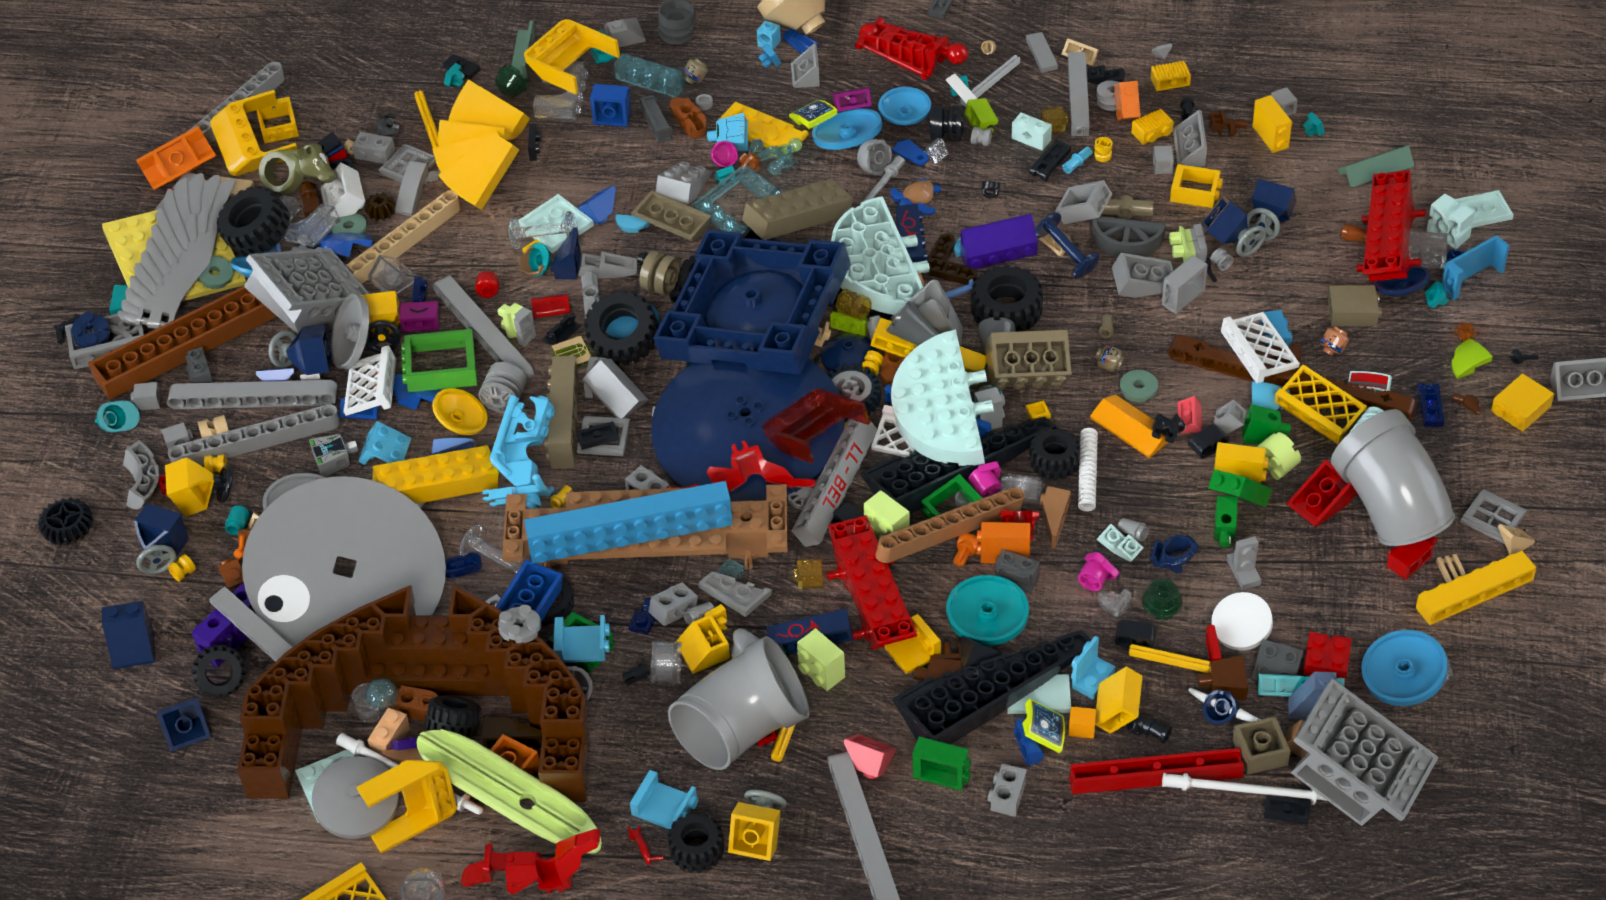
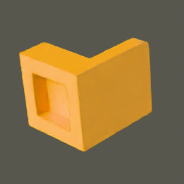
M1071 707L1068 736L1094 738L1096 709Z

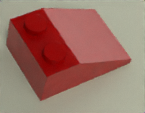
M1325 459L1286 504L1313 526L1317 527L1347 506L1358 493L1352 484L1346 483L1331 463Z

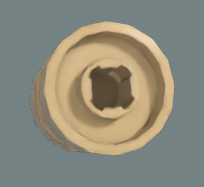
M224 415L214 417L213 421L206 419L198 422L202 438L229 431Z

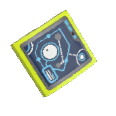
M816 100L790 113L789 117L799 126L804 124L810 129L837 115V109L826 101Z
M1029 698L1025 703L1027 718L1022 723L1025 736L1060 753L1063 749L1065 738L1064 716Z

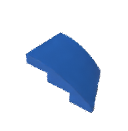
M337 233L317 238L314 244L320 245L323 249L331 248L335 254L350 257L353 243L371 247L373 240L371 235L361 233Z
M397 374L394 378L393 393L396 395L398 404L417 410L421 398L433 402L436 394L443 390L408 392L407 384H403L402 374Z

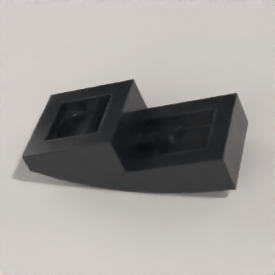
M1105 65L1090 67L1087 72V82L1098 85L1105 81L1124 82L1125 79L1124 68L1106 70Z

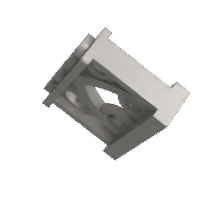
M118 313L104 316L108 322L109 331L118 336L111 342L75 350L74 346H79L75 343L71 334L73 324L65 325L69 357L73 368L89 366L88 362L145 335L143 324L127 323L118 317ZM94 329L87 330V334L90 332L94 333ZM139 332L138 336H132L133 334Z

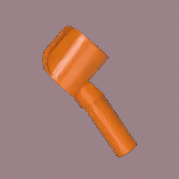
M240 534L239 548L233 553L239 563L241 558H243L245 534Z

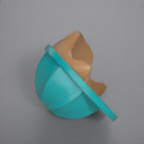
M541 242L531 245L519 258L521 270L526 274L536 277L548 271L551 263L549 250Z

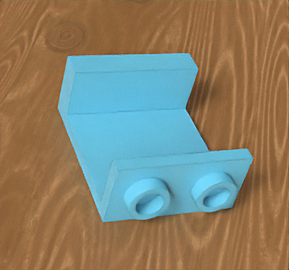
M600 615L599 626L565 627L563 617H555L553 651L560 657L563 663L606 661V653L610 652L609 640H606V636H610V624L606 623L605 615Z
M649 770L630 802L631 814L664 828L672 829L671 825L673 822L677 823L679 817H686L685 814L690 813L691 809H695L697 806L696 787L691 786L689 792L685 793L659 783L657 772Z

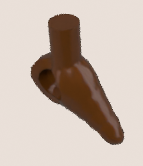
M1454 393L1453 401L1462 403L1464 407L1477 415L1481 414L1478 406L1479 399L1476 396H1463Z

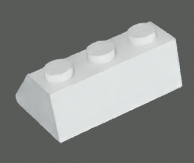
M341 162L334 170L336 173L335 180L331 183H324L320 188L328 219L353 215L365 204L358 171Z

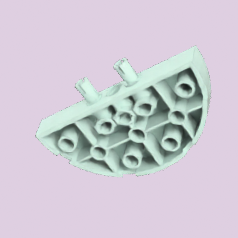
M883 196L861 202L860 206L852 207L842 215L833 229L831 241L845 243L851 262L841 288L860 304L879 312L895 315L923 288L917 273L929 272L927 260L912 263L906 250L907 247H916L918 245L916 235L900 236Z
M956 329L926 340L903 360L892 383V407L901 435L905 437L909 445L917 452L945 464L952 462L959 463V466L985 464L975 417L983 413L994 412L992 400L977 403L971 400L970 385L987 382L985 369L971 373L965 372Z

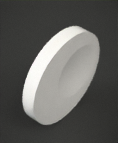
M1240 592L1229 595L1218 603L1212 615V625H1215L1217 639L1221 644L1233 650L1245 651L1258 647L1263 639L1266 640L1273 627V617L1268 604L1261 597L1252 593Z

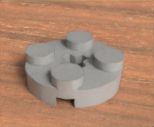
M529 605L514 607L500 613L498 622L499 633L507 641L511 639L515 640V643H527L538 636V631L541 629V619L534 610H531Z

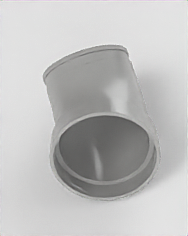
M1397 409L1381 412L1361 423L1339 443L1331 457L1333 468L1346 483L1352 484L1361 498L1377 532L1379 542L1389 546L1408 545L1423 541L1439 534L1455 520V512L1433 461L1415 436V427L1402 411Z
M768 636L746 646L744 653L704 677L671 704L668 710L670 726L681 745L697 761L715 770L726 769L751 746L782 726L790 728L809 717L808 701L793 666L778 644Z

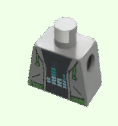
M339 434L309 440L319 472L323 477L350 465L348 455L358 452L355 441L344 444Z

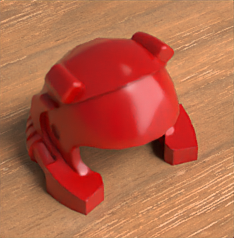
M1001 510L1000 517L1003 523H1030V541L1034 539L1032 533H1034L1035 520L1040 519V511Z

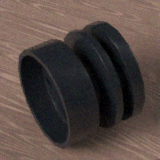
M931 104L930 141H942L945 133L948 134L949 141L952 142V134H956V142H961L964 132L962 105H957V112H953V104H950L948 112H944L943 104Z

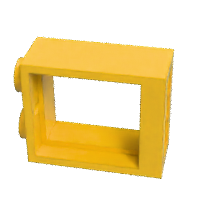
M289 97L276 99L277 104L256 110L264 144L299 136ZM285 115L290 116L291 123L265 128L264 120Z
M1177 164L1171 187L1170 202L1213 208L1215 201H1219L1220 191L1218 189L1222 188L1223 178H1220L1221 171ZM1186 180L1212 184L1211 192L1181 187L1182 182Z

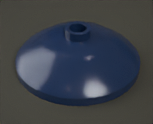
M1412 266L1408 271L1407 278L1373 281V285L1381 294L1393 297H1407L1425 287L1430 281L1431 276L1427 268Z
M854 333L840 334L829 339L824 344L821 350V362L827 371H833L834 373V368L839 367L842 370V365H846L847 369H850L851 364H855V369H857L865 361L866 353L868 351L877 352V348L870 346L871 340L865 336Z

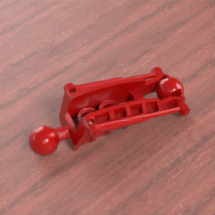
M881 17L875 22L862 25L859 30L858 41L855 43L856 49L861 50L865 48L887 58L888 61L920 75L923 80H927L935 72L937 62L943 63L948 58L949 62L954 65H960L968 58L966 46L962 43L950 45L948 36L937 37V35L931 36L915 32L914 30L908 31L901 26L898 27L890 23L885 24V20Z

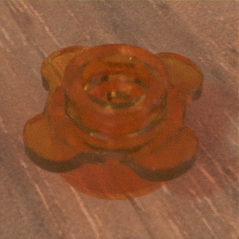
M1461 323L1458 327L1454 328V333L1458 334L1461 341L1476 338L1477 336L1473 325L1470 323Z

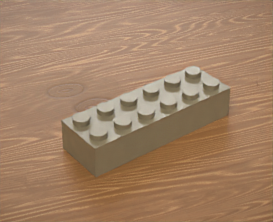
M827 179L746 202L742 221L761 239L767 240L840 219L851 208L853 197L833 179Z
M552 356V364L548 366L551 379H548V390H550V393H547V398L554 405L555 413L548 426V435L544 438L545 449L548 448L546 450V459L550 461L551 469L575 468L579 391L576 357Z

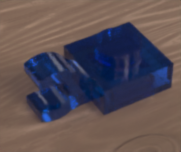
M645 598L642 611L635 610L628 626L629 631L649 635L655 622V617L649 613L650 598Z

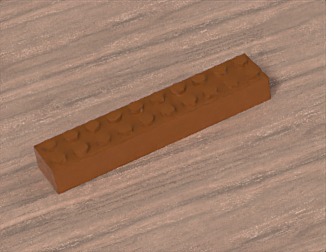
M242 286L88 362L94 380L108 399L111 400L133 389L134 384L145 383L185 363L187 351L202 347L205 353L277 316Z

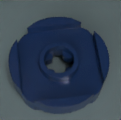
M85 312L73 323L71 328L72 337L81 348L104 344L110 337L109 325L106 319L101 315L92 314L91 312ZM94 329V333L90 332L87 334V330Z

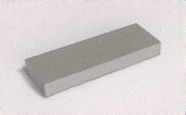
M1043 33L1026 35V42L1041 73L1057 70L1058 64Z

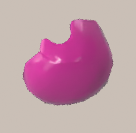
M720 141L712 148L711 158L718 167H729L738 160L737 148L729 141Z

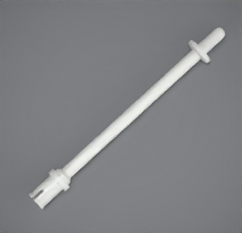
M343 732L336 740V745L351 751V754L354 756L363 755L377 760L388 769L399 765L366 748L364 741L356 740ZM454 793L455 802L458 804V811L462 812L466 808L478 815L483 813L481 806L469 801L470 795L468 793H465L463 796Z
M1163 773L1162 787L1181 788L1182 791H1186L1190 787L1305 798L1310 799L1312 805H1315L1316 800L1327 801L1313 789L1303 790L1194 779L1188 776V773H1183V775Z

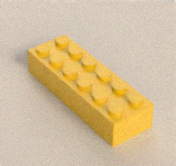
M488 445L375 465L373 466V481L385 484L399 491L415 504L483 492L486 489H498L499 472L490 462L491 452Z

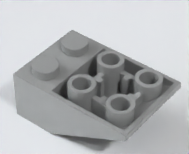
M681 161L658 175L656 193L675 201L689 204L696 199L712 171L706 170L704 166L695 167L688 162Z

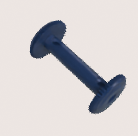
M1059 213L1048 215L1036 228L1035 234L1037 238L1050 234L1061 248L1078 264L1074 269L1073 276L1076 278L1084 277L1095 268L1099 261V255L1092 253L1085 257L1066 235L1057 228L1062 218Z

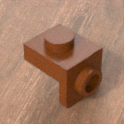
M229 558L220 563L221 566H218V571L221 573L227 589L244 583L242 568L237 559L232 560Z

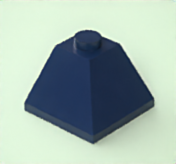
M573 228L555 253L554 261H551V272H554L555 279L577 280L581 258L578 228Z
M196 695L157 711L170 752L211 738Z

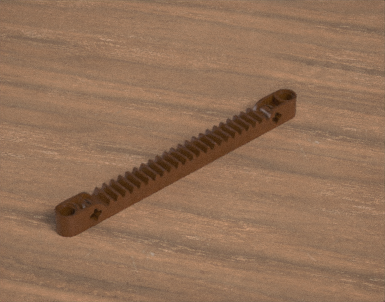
M1185 335L1174 337L1168 351L1171 359L1243 380L1254 381L1237 354H1232V350L1227 352L1224 351V348L1217 350V346L1209 348L1205 341ZM1264 363L1266 369L1275 367L1274 365ZM1299 368L1264 377V382L1284 387ZM1305 372L1299 376L1300 382L1311 381L1310 376ZM1329 376L1325 377L1326 380L1365 404L1367 409L1369 407H1378L1382 410L1385 408L1384 411L1397 409L1402 411L1409 421L1413 417L1417 402L1410 396L1386 390L1375 393L1374 388L1367 391L1366 386L1360 389L1359 384L1353 387L1351 382L1345 385L1344 380L1338 383L1336 378L1330 381ZM1323 384L1315 385L1316 392L1327 391L1326 386ZM1312 385L1301 386L1302 394L1313 393ZM1298 387L1288 389L1291 393L1299 394ZM1331 395L1332 403L1343 402L1340 395ZM1328 396L1317 397V400L1329 403ZM1355 405L1347 406L1349 409L1359 410Z

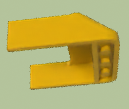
M565 19L556 24L524 52L525 62L542 80L577 95L576 77L564 72V70L590 48H596L617 58L620 57L617 39L572 20Z
M274 90L232 102L211 119V129L228 172L231 175L239 176L258 170L262 158L271 151L297 149L296 143L271 151L262 152L246 116V113L277 104ZM280 158L278 161H276L275 164L283 162L284 160Z
M404 760L399 765L356 787L368 808L402 791L407 809L406 813L389 822L381 831L370 836L381 854L450 818L457 810L448 769L443 762Z

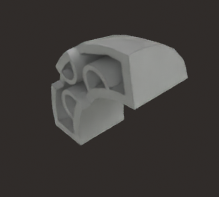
M140 440L126 449L123 466L131 472L136 482L129 489L126 506L132 509H139L150 500L159 479V468L153 459L154 455Z

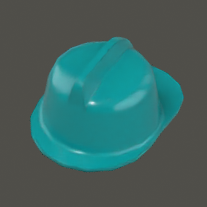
M129 401L107 402L99 407L95 423H98L99 427L107 432L127 431L133 429L138 424L140 419L139 411Z

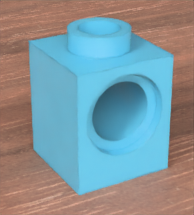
M765 20L757 29L758 46L763 47L768 44L774 50L781 42L780 25Z

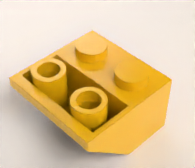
M712 614L693 621L675 642L692 674L730 659L729 643Z

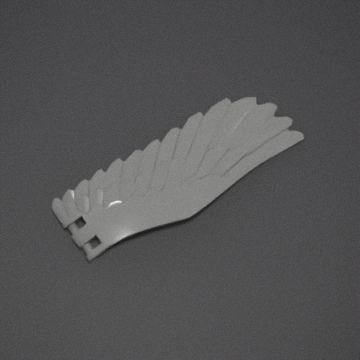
M199 173L191 181L184 177L177 183L174 190H167L163 199V208L159 207L156 213L157 224L151 227L152 239L148 238L146 242V251L141 253V263L135 264V276L130 277V287L126 288L125 292L126 299L121 302L122 310L118 311V317L121 320L136 325L144 324L148 328L157 329L175 320L176 313L184 297L209 267L217 235V218L235 184L233 178L221 182L219 175H213L210 179L205 180L204 174ZM144 312L150 313V317H143ZM162 315L169 317L168 322L161 321Z

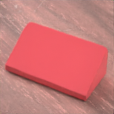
M1192 396L1177 402L1178 416L1186 424L1185 430L1180 433H1198L1203 430L1202 409L1199 400Z

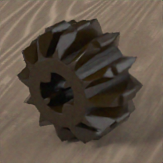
M376 192V195H370L368 199H365L364 208L369 218L375 219L377 222L379 219L383 221L385 218L390 219L391 215L395 214L396 205L390 194H385L384 192L378 194Z

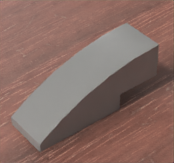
M409 161L400 186L395 214L413 216L424 192V182L429 174L426 163Z
M601 252L600 256L582 253L579 261L578 276H583L585 272L597 274V278H619L635 275L637 273V259Z

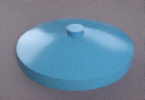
M864 108L837 112V115L814 126L812 130L814 143L821 148L830 150L846 149L861 145L863 142L874 138L881 131V116L874 110Z
M1400 630L1380 637L1368 648L1362 660L1361 670L1364 683L1368 691L1375 698L1394 706H1411L1428 700L1441 689L1447 678L1448 661L1440 643L1430 635L1415 630Z

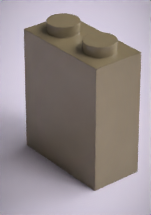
M1375 285L1329 286L1327 299L1331 326H1377L1378 318L1382 316L1381 306L1378 307L1380 296L1379 293H1376Z

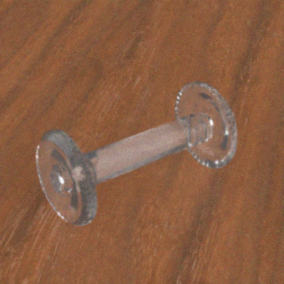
M567 211L564 223L520 227L517 218H512L508 226L511 245L515 249H520L522 238L564 233L568 237L573 228H578L575 215L571 211Z
M474 525L466 532L459 547L460 555L466 556L473 548L517 574L524 561L503 562L502 551L479 538L482 529L480 525ZM531 555L525 558V560L531 561Z

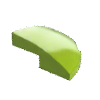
M1468 339L1461 343L1454 352V358L1451 361L1453 373L1457 379L1473 374L1476 367L1492 362L1493 356L1481 344Z

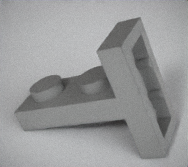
M1256 536L1236 541L1235 553L1227 554L1226 560L1241 590L1261 585V578L1255 568L1259 543Z

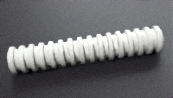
M1084 428L1080 432L1078 507L1082 511H1092L1096 508L1098 432L1093 428Z

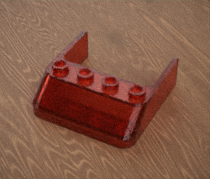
M817 389L766 421L762 425V429L766 437L782 453L812 464L815 461L808 443L814 437L824 433L826 429L833 424L839 423L843 418H849L866 425L871 424L864 403L823 389Z

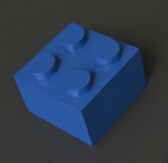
M594 84L590 96L593 124L628 127L632 113L629 86Z

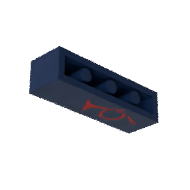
M918 204L897 205L896 223L900 236L916 235L918 240L916 247L906 248L912 263L927 260V251L923 250V248H926L925 237H921V235H924V225L920 224V222H923L922 211H918Z
M847 609L835 610L834 612L817 614L812 617L795 619L766 627L767 636L778 644L785 655L797 653V642L815 628L834 644L854 640Z

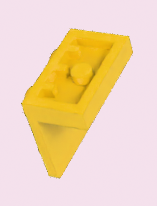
M918 614L911 617L917 637L884 645L885 650L905 674L914 671L916 667H922L930 663V655L941 654V640Z

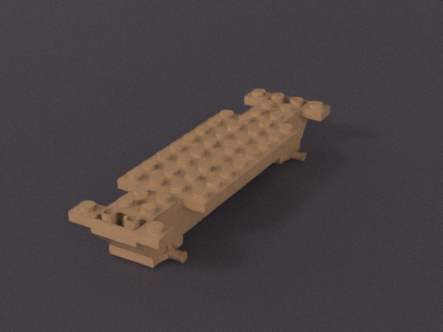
M786 484L766 485V500L731 502L733 525L536 564L551 569L552 566L568 564V560L718 555L728 553V558L744 559V568L748 570L749 563L750 570L753 568L752 559L769 557V553L788 552ZM685 488L566 492V508L527 509V494H506L502 560L503 562L523 561V559L531 561L524 519Z

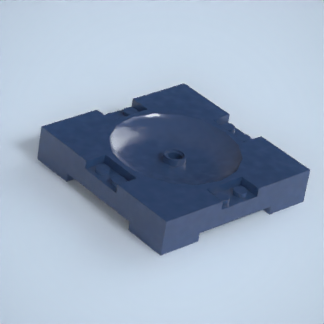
M707 230L694 255L696 262L672 310L666 311L653 337L661 359L713 364L715 360L746 363L749 369L801 375L820 333L818 326L828 304H833L851 265L845 243L810 239L808 244L747 239L743 238L742 234L738 232Z

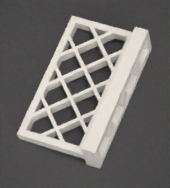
M1264 312L1235 320L1231 317L1223 318L1221 333L1256 383L1264 382V377L1299 368L1300 363ZM1261 319L1264 325L1255 324L1253 321ZM1237 326H1246L1247 330L1240 329ZM1250 328L1259 330L1260 334L1249 332ZM1263 332L1269 333L1273 338L1262 336ZM1246 337L1256 339V342H1249L1246 340ZM1259 341H1262L1265 343H1269L1270 345L1269 347H1265L1262 345H1258ZM1272 345L1281 347L1282 351L1271 349ZM1255 350L1265 352V356L1256 354ZM1268 354H1272L1278 356L1279 358L1278 360H1274L1271 358H1267ZM1284 358L1290 360L1291 363L1286 364L1280 362V360ZM1264 363L1274 365L1275 367L1266 369Z
M389 345L382 347L380 354L358 360L355 366L349 369L344 404L346 416L379 405L384 410L391 408L397 359ZM373 396L376 397L375 400L369 401Z
M884 405L883 415L871 449L896 456L908 457L911 452H915V449L909 445V442L903 436L894 442L889 435L898 432L899 429L896 424L893 407ZM885 422L893 423L895 428L886 431L884 428ZM885 437L890 442L885 446L877 445L879 440ZM905 441L909 448L898 450L896 445Z

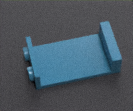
M1496 235L1445 263L1442 284L1447 292L1446 295L1452 300L1459 298L1462 281L1490 265L1502 274L1505 270L1510 246Z

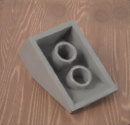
M1120 253L1112 266L1118 295L1137 298L1163 293L1164 278L1173 272L1171 261Z

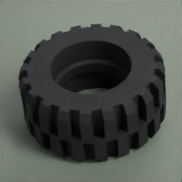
M262 186L248 187L246 190H240L237 195L231 196L230 200L223 205L224 208L220 210L219 217L217 218V232L233 252L246 257L249 254L264 253L266 250H271L272 246L278 244L280 238L286 234L285 230L288 229V221H290L287 207L272 190Z
M996 266L992 270H986L984 275L980 274L971 289V312L974 320L979 324L988 318L994 317V320H1000V317L1010 319L1015 323V332L1029 330L1039 321L1042 315L1043 289L1040 281L1033 274L1030 275L1028 270H1021L1017 266ZM1002 297H1011L1019 301L1006 304L995 300Z
M619 290V293H615V291L609 292L610 295L606 297L602 295L599 297L600 301H595L591 305L593 309L587 311L586 316L588 319L584 320L585 335L592 350L598 357L612 359L617 366L619 363L625 366L629 365V362L632 361L634 363L639 362V358L648 356V350L652 351L655 347L653 337L659 325L652 306L649 302H646L643 296H637L636 292L632 291L628 294L626 290ZM629 316L638 320L636 330L627 338L615 340L605 335L609 324L619 317Z

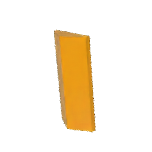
M1116 394L1103 398L1090 415V419L1148 458L1152 457L1168 443L1165 441V435L1160 434V439L1152 437V418Z

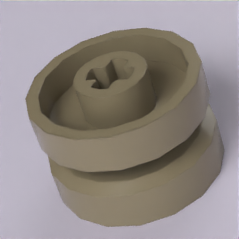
M658 251L648 253L640 271L639 283L641 289L669 296L670 292L674 290L676 281H678L681 269L679 258L671 255L665 256L664 253Z

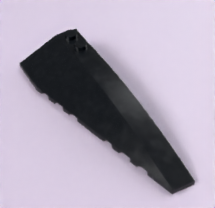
M1041 417L1023 422L1020 427L1008 426L1004 427V431L986 432L985 436L980 437L985 464L997 461L1000 467L1028 450L1031 440L1034 439L1036 434H1040L1041 430L1047 431V428L1056 429V425L1046 417ZM915 451L910 453L908 457H893L861 472V476L874 495L880 490L911 514L923 508L921 502L923 499L958 474L968 482L969 475L980 465L959 466V463L952 462L945 464Z
M1082 630L1057 637V640L1052 642L1044 641L1039 646L1029 648V646L1022 648L1020 652L1014 654L1009 652L981 661L976 666L968 665L954 673L949 671L935 679L934 677L927 678L894 697L893 702L916 740H918V737L952 744L1001 714L1072 664L1075 656H1079L1083 652L1084 645L1087 641H1091V639Z

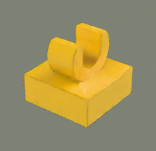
M722 604L704 613V617L712 614L722 632L727 629L725 625L727 623L726 609Z

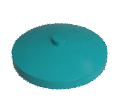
M980 575L962 581L951 591L947 599L946 616L950 627L959 637L964 636L986 646L999 645L1014 639L1023 631L1029 617V603L1025 593L1014 582L1000 576Z

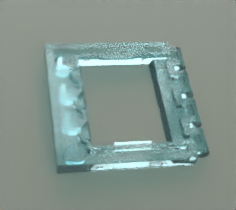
M745 166L744 168L739 167L692 203L693 208L711 215L710 222L721 231L743 234L749 226L740 225L736 222L735 218L726 214L721 207H717L713 202L739 182L759 198L781 192L752 168Z

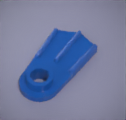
M793 29L783 33V39L800 54L814 43L818 46V42Z
M909 139L897 142L892 149L893 153L919 166L925 165L929 161L928 154Z

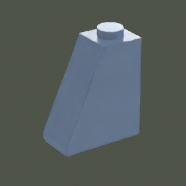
M1314 672L1288 698L1289 718L1306 719L1327 683L1332 678L1337 681L1336 673Z

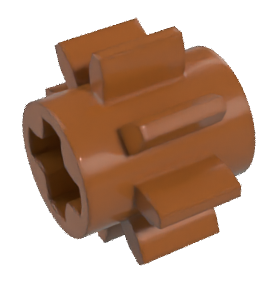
M750 152L748 155L744 153L740 157L739 162L741 164L739 167L747 174H750L752 171L756 174L761 168L759 163L761 159L753 152Z

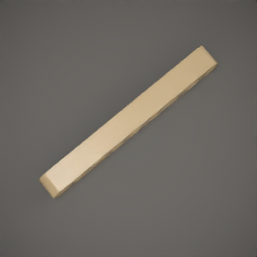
M452 190L444 192L345 266L363 284L457 214L461 209L459 195Z

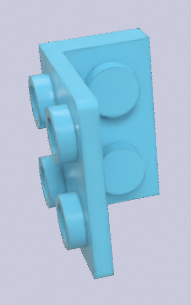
M377 421L368 432L358 462L365 465L369 459L373 460L374 457L387 463L403 461L411 437Z
M1096 636L1091 641L1086 642L1083 652L1079 656H1075L1071 665L1073 667L1071 675L1072 689L1093 700L1098 694L1099 683L1113 675L1116 667L1098 657L1099 638Z

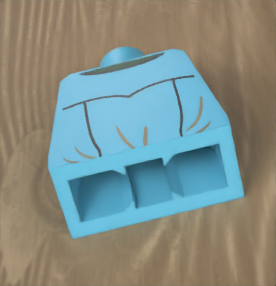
M741 113L717 120L716 130L707 131L708 141H717V143L723 140L729 141L735 145L737 151H748V120L745 114Z

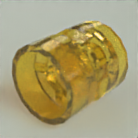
M845 289L838 296L836 310L862 321L871 310V299Z

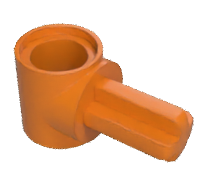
M965 533L959 536L957 541L958 552L953 560L957 567L964 566L969 556L977 554V544L981 543L977 542V535Z

